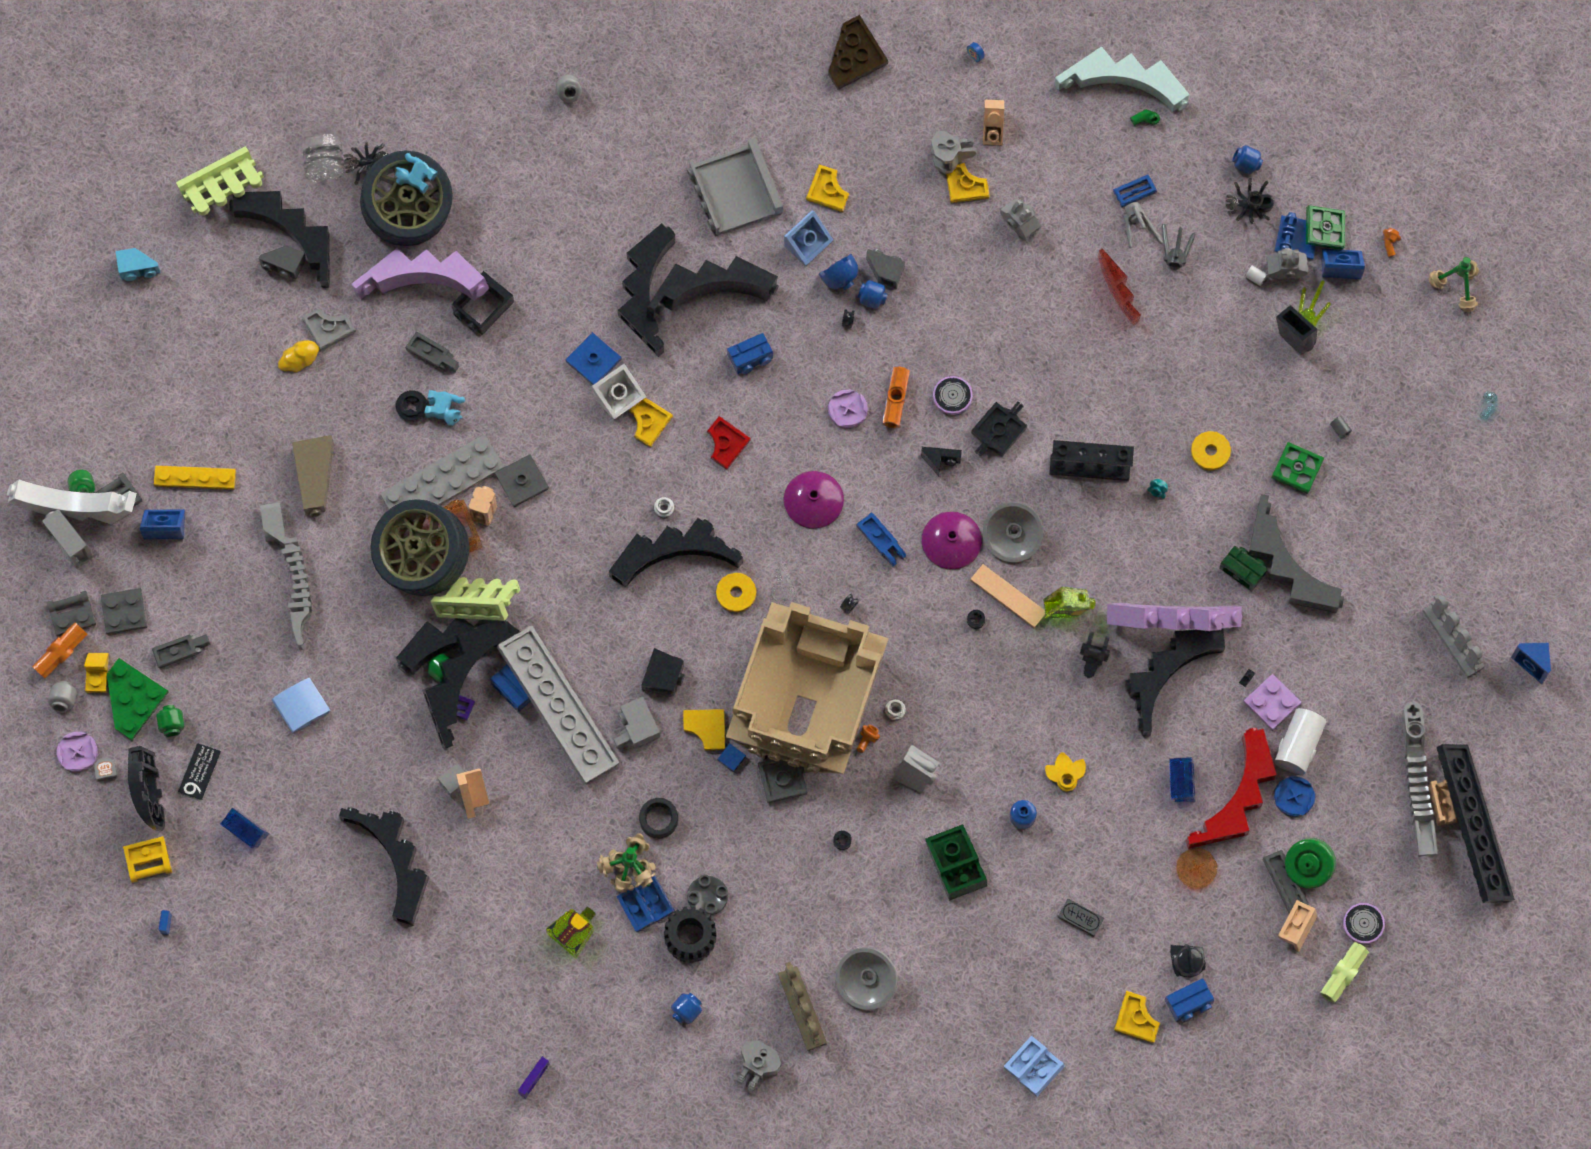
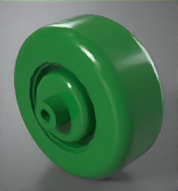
M1305 838L1296 842L1290 847L1285 857V870L1288 877L1302 888L1313 889L1324 885L1332 878L1336 869V857L1332 848L1326 842L1317 838Z

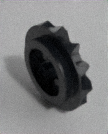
M409 390L403 392L397 398L395 407L398 415L405 421L411 420L414 422L416 419L422 418L428 404L422 393ZM407 400L412 404L417 403L415 405L416 411L407 409Z

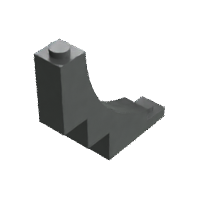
M1261 494L1249 556L1272 561L1269 580L1292 584L1288 603L1337 613L1338 608H1342L1344 596H1341L1342 589L1330 586L1312 577L1295 562L1281 539L1276 516L1269 515L1272 504L1268 502L1269 495Z

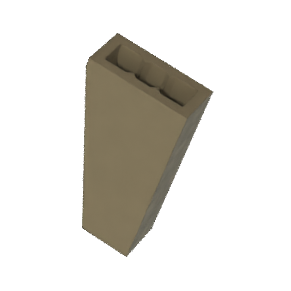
M332 435L292 442L305 515L310 517H316L321 515V512H326L334 448Z

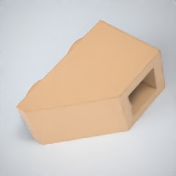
M985 100L983 145H1002L1004 100Z

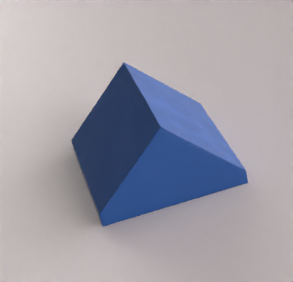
M1322 249V277L1362 279L1365 270L1362 251Z
M185 509L144 511L140 525V532L144 540L184 539Z
M1520 643L1511 656L1517 664L1541 684L1544 683L1551 671L1549 643Z

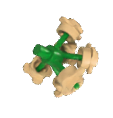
M637 833L635 837H628L626 839V844L628 845L626 852H617L613 849L609 851V856L607 857L600 855L597 862V869L600 874L604 873V876L608 877L607 874L612 873L613 869L623 872V874L616 875L615 879L610 880V883L615 886L617 891L627 892V890H634V886L631 885L632 879L627 876L629 868H634L633 876L637 883L635 885L636 888L642 886V888L649 887L653 882L651 878L656 874H652V871L656 869V865L648 863L645 859L637 860V855L642 854L643 851H648L650 848L642 834Z

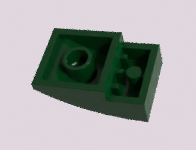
M963 824L925 838L932 861L949 901L988 886L987 878L979 863L978 855Z

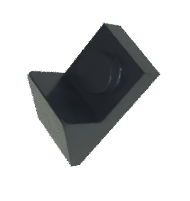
M922 446L921 457L938 477L941 462L948 466H955L956 463H961L962 450Z

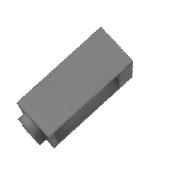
M59 509L45 516L42 522L48 534L76 569L93 558L87 544Z

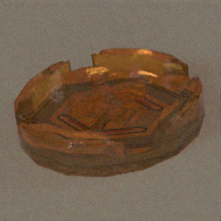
M1191 848L1180 855L1176 863V872L1184 885L1200 889L1207 887L1213 882L1217 875V863L1209 851L1203 848Z

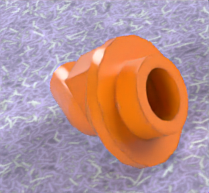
M1393 228L1384 229L1383 240L1385 241L1387 255L1390 257L1396 255L1393 243L1400 241L1401 237L1399 232Z
M870 724L868 726L863 725L860 731L863 738L856 748L858 752L863 753L870 741L875 743L880 738L879 730L875 726Z

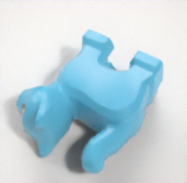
M407 153L405 154V159L413 163L414 166L410 173L404 168L397 167L395 173L396 183L399 185L409 184L425 194L429 186L424 182V179L428 177L429 180H434L438 172L430 168L421 159Z
M429 390V405L434 404V406H426V418L444 419L449 426H453L462 419L461 411L449 409L452 402L464 403V397H458L444 391L436 392Z

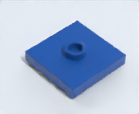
M592 332L565 361L588 382L594 385L604 378L622 360V357Z

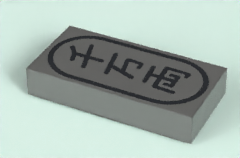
M1069 898L1058 915V918L1095 937L1104 920V917Z

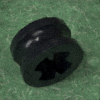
M847 309L844 310L843 327L848 325L849 328H852L855 311L848 312Z
M849 594L842 602L840 608L846 609V613L849 614L856 607L859 599H854L853 595Z
M980 610L970 611L967 616L968 625L973 629L981 628L985 623L984 613ZM973 615H978V618L981 617L978 624H974L975 621L971 622Z
M841 830L834 835L833 844L837 849L846 850L851 846L852 837L847 831ZM840 836L848 838V841H845V845H841V842L837 843L836 840H839Z

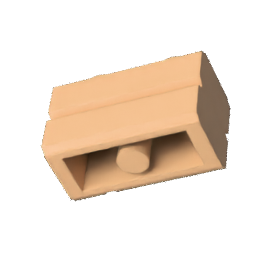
M486 486L475 488L473 498H471L468 506L472 521L486 526L491 524L492 514L495 513L497 508L493 489Z

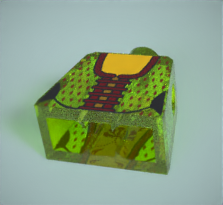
M1062 586L1043 599L1046 618L1078 617L1087 610H1093L1096 606L1095 599L1089 597L1088 591L1083 588Z
M588 906L580 914L574 909H570L548 926L546 933L573 957L577 958L594 932V927L589 922L596 913Z

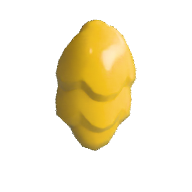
M309 340L296 342L292 347L283 351V355L278 361V368L281 371H293L296 373L314 362L319 352V346Z

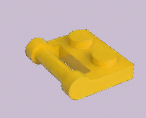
M164 836L123 846L131 883L138 882V879L165 872L166 874L172 873ZM163 860V865L135 871V866Z

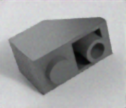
M287 245L261 254L258 258L264 270L268 272L274 270L281 277L288 280L290 278L297 279L306 261L304 252Z
M868 249L866 260L877 282L897 289L905 269V261H902L897 256L890 257L884 255L883 252L876 249Z

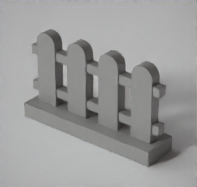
M1435 595V601L1423 609V613L1468 678L1484 669L1482 652L1477 646H1473L1470 641L1471 636L1469 632L1461 628L1459 625L1460 620L1456 613H1451L1446 598L1443 595Z

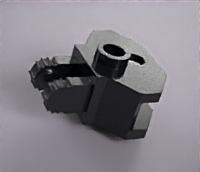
M1090 631L1087 643L1082 644L1080 655H1083L1082 660L1086 661L1083 674L1087 679L1094 676L1098 665L1102 666L1103 661H1108L1110 650H1107L1109 636L1105 637L1103 647L1091 645L1094 632Z

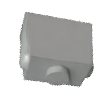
M911 745L892 779L922 793L926 785H932L937 774L934 772L939 762Z

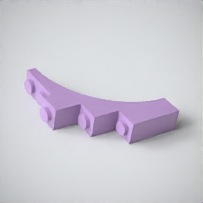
M1128 603L1107 604V624L1143 629L1158 627L1174 630L1197 629L1205 631L1241 627L1242 606L1176 607Z

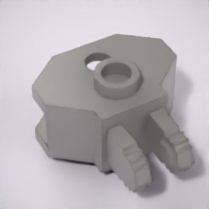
M944 130L936 132L931 140V155L934 166L944 174L952 173L956 166L962 163L963 159L972 158L977 154L975 148H973L974 141L972 138L959 139L958 136H952Z
M1013 199L1000 210V214L1008 226L1025 241L1029 239V235L1035 230L1039 231L1041 229V225L1035 217L1034 209L1031 205H1026L1021 199Z
M1285 248L1266 258L1268 278L1288 279L1308 275L1307 256L1305 253L1299 252L1298 249Z
M760 1041L745 1042L741 1049V1055L745 1063L743 1065L744 1069L736 1083L741 1085L745 1081L747 1074H752L754 1078L748 1085V1090L752 1092L763 1077L777 1075L781 1069V1061L777 1051Z

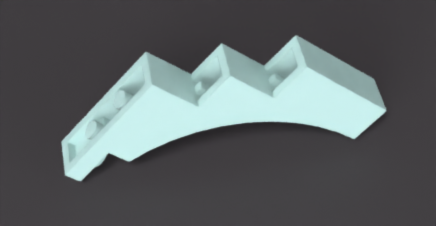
M1102 46L1055 77L1054 86L1058 91L1062 88H1069L1074 81L1080 88L1103 83L1132 86L1158 98L1172 112L1177 109L1179 111L1184 109L1188 105L1187 102L1190 95L1161 60L1147 70L1141 66L1132 53L1115 63Z

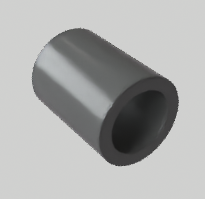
M1342 416L1337 417L1330 423L1341 439L1345 437L1344 434L1348 435L1352 432Z

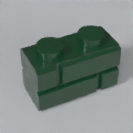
M1234 546L1221 562L1219 569L1252 592L1267 572L1266 564L1258 558L1255 560L1249 556L1250 553L1245 548Z

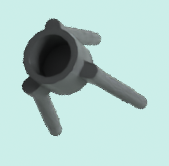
M1162 224L1165 251L1164 261H1167L1168 266L1180 268L1183 264H1186V258L1196 234L1192 233L1185 251L1182 253L1183 250L1180 249L1183 228L1179 227L1176 247L1172 248L1169 252L1166 224Z

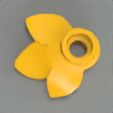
M1064 752L1057 756L1055 765L1045 766V773L1048 779L1056 782L1058 787L1065 792L1075 789L1077 780L1084 776L1086 770L1084 759L1072 762ZM1068 778L1070 779L1071 783L1069 785H1065L1063 783V780Z

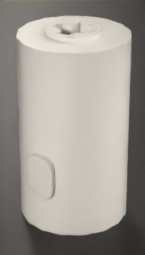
M1301 708L1296 709L1286 735L1280 742L1278 754L1274 761L1279 768L1296 775H1305L1309 763H1311L1315 756L1316 746L1327 721L1313 711Z

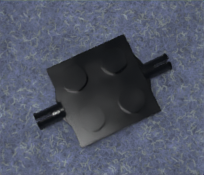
M1017 401L1011 410L1003 407L998 402L994 403L971 430V434L981 441V445L975 450L976 454L982 456L989 448L1001 457L1004 456L1027 429V424L1017 416L1018 412L1024 407L1022 403L1020 404Z

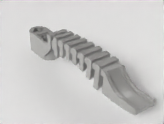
M281 503L260 505L266 542L275 541L285 548L281 549V552L284 555V559L289 563L290 571L293 572L292 580L295 581V584H292L295 593L291 594V598L294 600V603H288V608L291 609L292 628L298 648L303 650L302 630L305 623L311 618L312 604L302 551L297 537L287 538L285 535Z
M1409 702L1404 707L1401 720L1405 744L1404 758H1406L1405 768H1407L1406 777L1408 778L1407 787H1409L1408 797H1410L1411 822L1414 826L1413 831L1417 842L1418 857L1437 856L1434 820H1432L1433 810H1431V803H1429V789L1426 786L1428 782L1427 777H1425L1427 769L1424 767L1426 756H1424L1425 727L1423 711L1418 703ZM1410 731H1416L1419 735L1414 736Z

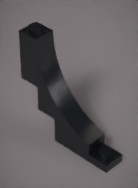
M281 191L245 192L241 197L233 195V199L229 201V206L235 218L256 219L271 224L285 232L305 253L311 270H316L317 282L321 283V287H330V233L328 226H306L304 208L282 209Z
M662 223L627 252V260L636 270L622 281L623 289L632 298L618 309V317L658 357L664 353V342L656 335L659 332L656 319L651 320L646 317L647 307L650 303V288L655 270L662 257L675 244L674 231L670 227L666 228Z
M735 256L727 270L705 260L697 274L675 264L649 303L646 317L654 320L657 314L660 315L664 307L672 311L680 304L692 298L716 292L748 294L767 301L778 290V276L738 256Z
M455 618L443 633L427 621L396 657L397 667L406 674L410 672L414 675L420 667L433 657L459 648L455 634L494 620L480 619L473 626L465 619ZM509 623L511 628L509 635L511 638L521 631Z
M494 620L455 634L461 654L438 662L445 682L422 690L442 748L446 749L453 746L454 736L451 729H447V726L457 723L458 699L466 676L484 653L498 643L510 638L511 628L508 621Z

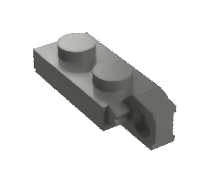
M415 332L405 347L407 351L438 369L444 370L448 368L456 372L460 367L459 362L452 359L453 354L448 349L419 332Z
M189 634L152 648L157 666L160 669L198 655L202 652L201 648L211 644L207 634L200 637Z

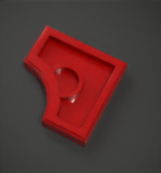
M720 416L707 430L715 444L711 459L726 470L751 441L750 437Z

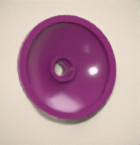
M808 471L797 475L787 485L784 493V507L787 514L795 523L806 528H822L831 524L838 518L844 505V495L839 483L830 475L819 471ZM812 493H816L818 496L816 498H812L810 495Z
M959 512L940 513L929 520L924 527L922 533L923 551L932 563L941 568H963L972 563L981 550L982 535L980 529L965 514ZM949 534H955L956 537L951 539Z

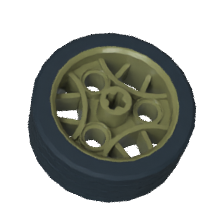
M408 150L390 153L376 161L365 176L360 196L361 213L367 226L382 240L399 246L419 245L438 234L445 225L452 206L453 193L451 182L440 164L425 154ZM410 153L411 156L421 159L430 168L438 172L434 180H429L428 177L424 179V182L429 181L434 187L428 193L423 194L418 188L412 187L409 184L399 185L396 183L395 173L397 167L404 168L410 173L414 166L413 163L405 159V154ZM394 172V178L387 176ZM381 180L393 185L388 193L377 187ZM374 193L382 198L375 201ZM435 193L437 194V200L431 198ZM391 204L395 210L387 212L384 206ZM424 204L428 206L429 210L421 212L418 206ZM400 218H413L412 226H401ZM396 219L397 225L390 221ZM416 220L423 222L416 226Z
M420 499L403 501L385 512L375 526L370 545L371 559L381 578L392 587L416 596L436 595L452 586L464 572L470 550L467 532L458 517L438 504ZM425 518H431L429 530H421ZM410 530L409 536L404 539V532ZM442 538L441 545L436 547V540ZM400 549L401 559L394 560V552ZM439 559L441 563L437 569L433 570L430 568ZM417 563V570L412 572V565Z

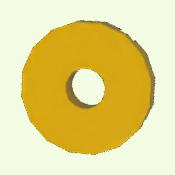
M1203 432L1192 443V459L1204 470L1213 471L1220 469L1230 458L1231 447L1229 441L1218 432ZM1208 446H1212L1217 452L1214 455H1208L1205 449Z
M737 572L728 574L717 584V601L722 608L729 612H743L755 602V584L745 574ZM733 588H739L742 594L739 597H733L730 592Z

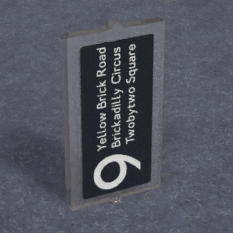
M194 739L173 795L184 798L187 802L193 801L205 805L226 749L215 746L212 742L206 743Z

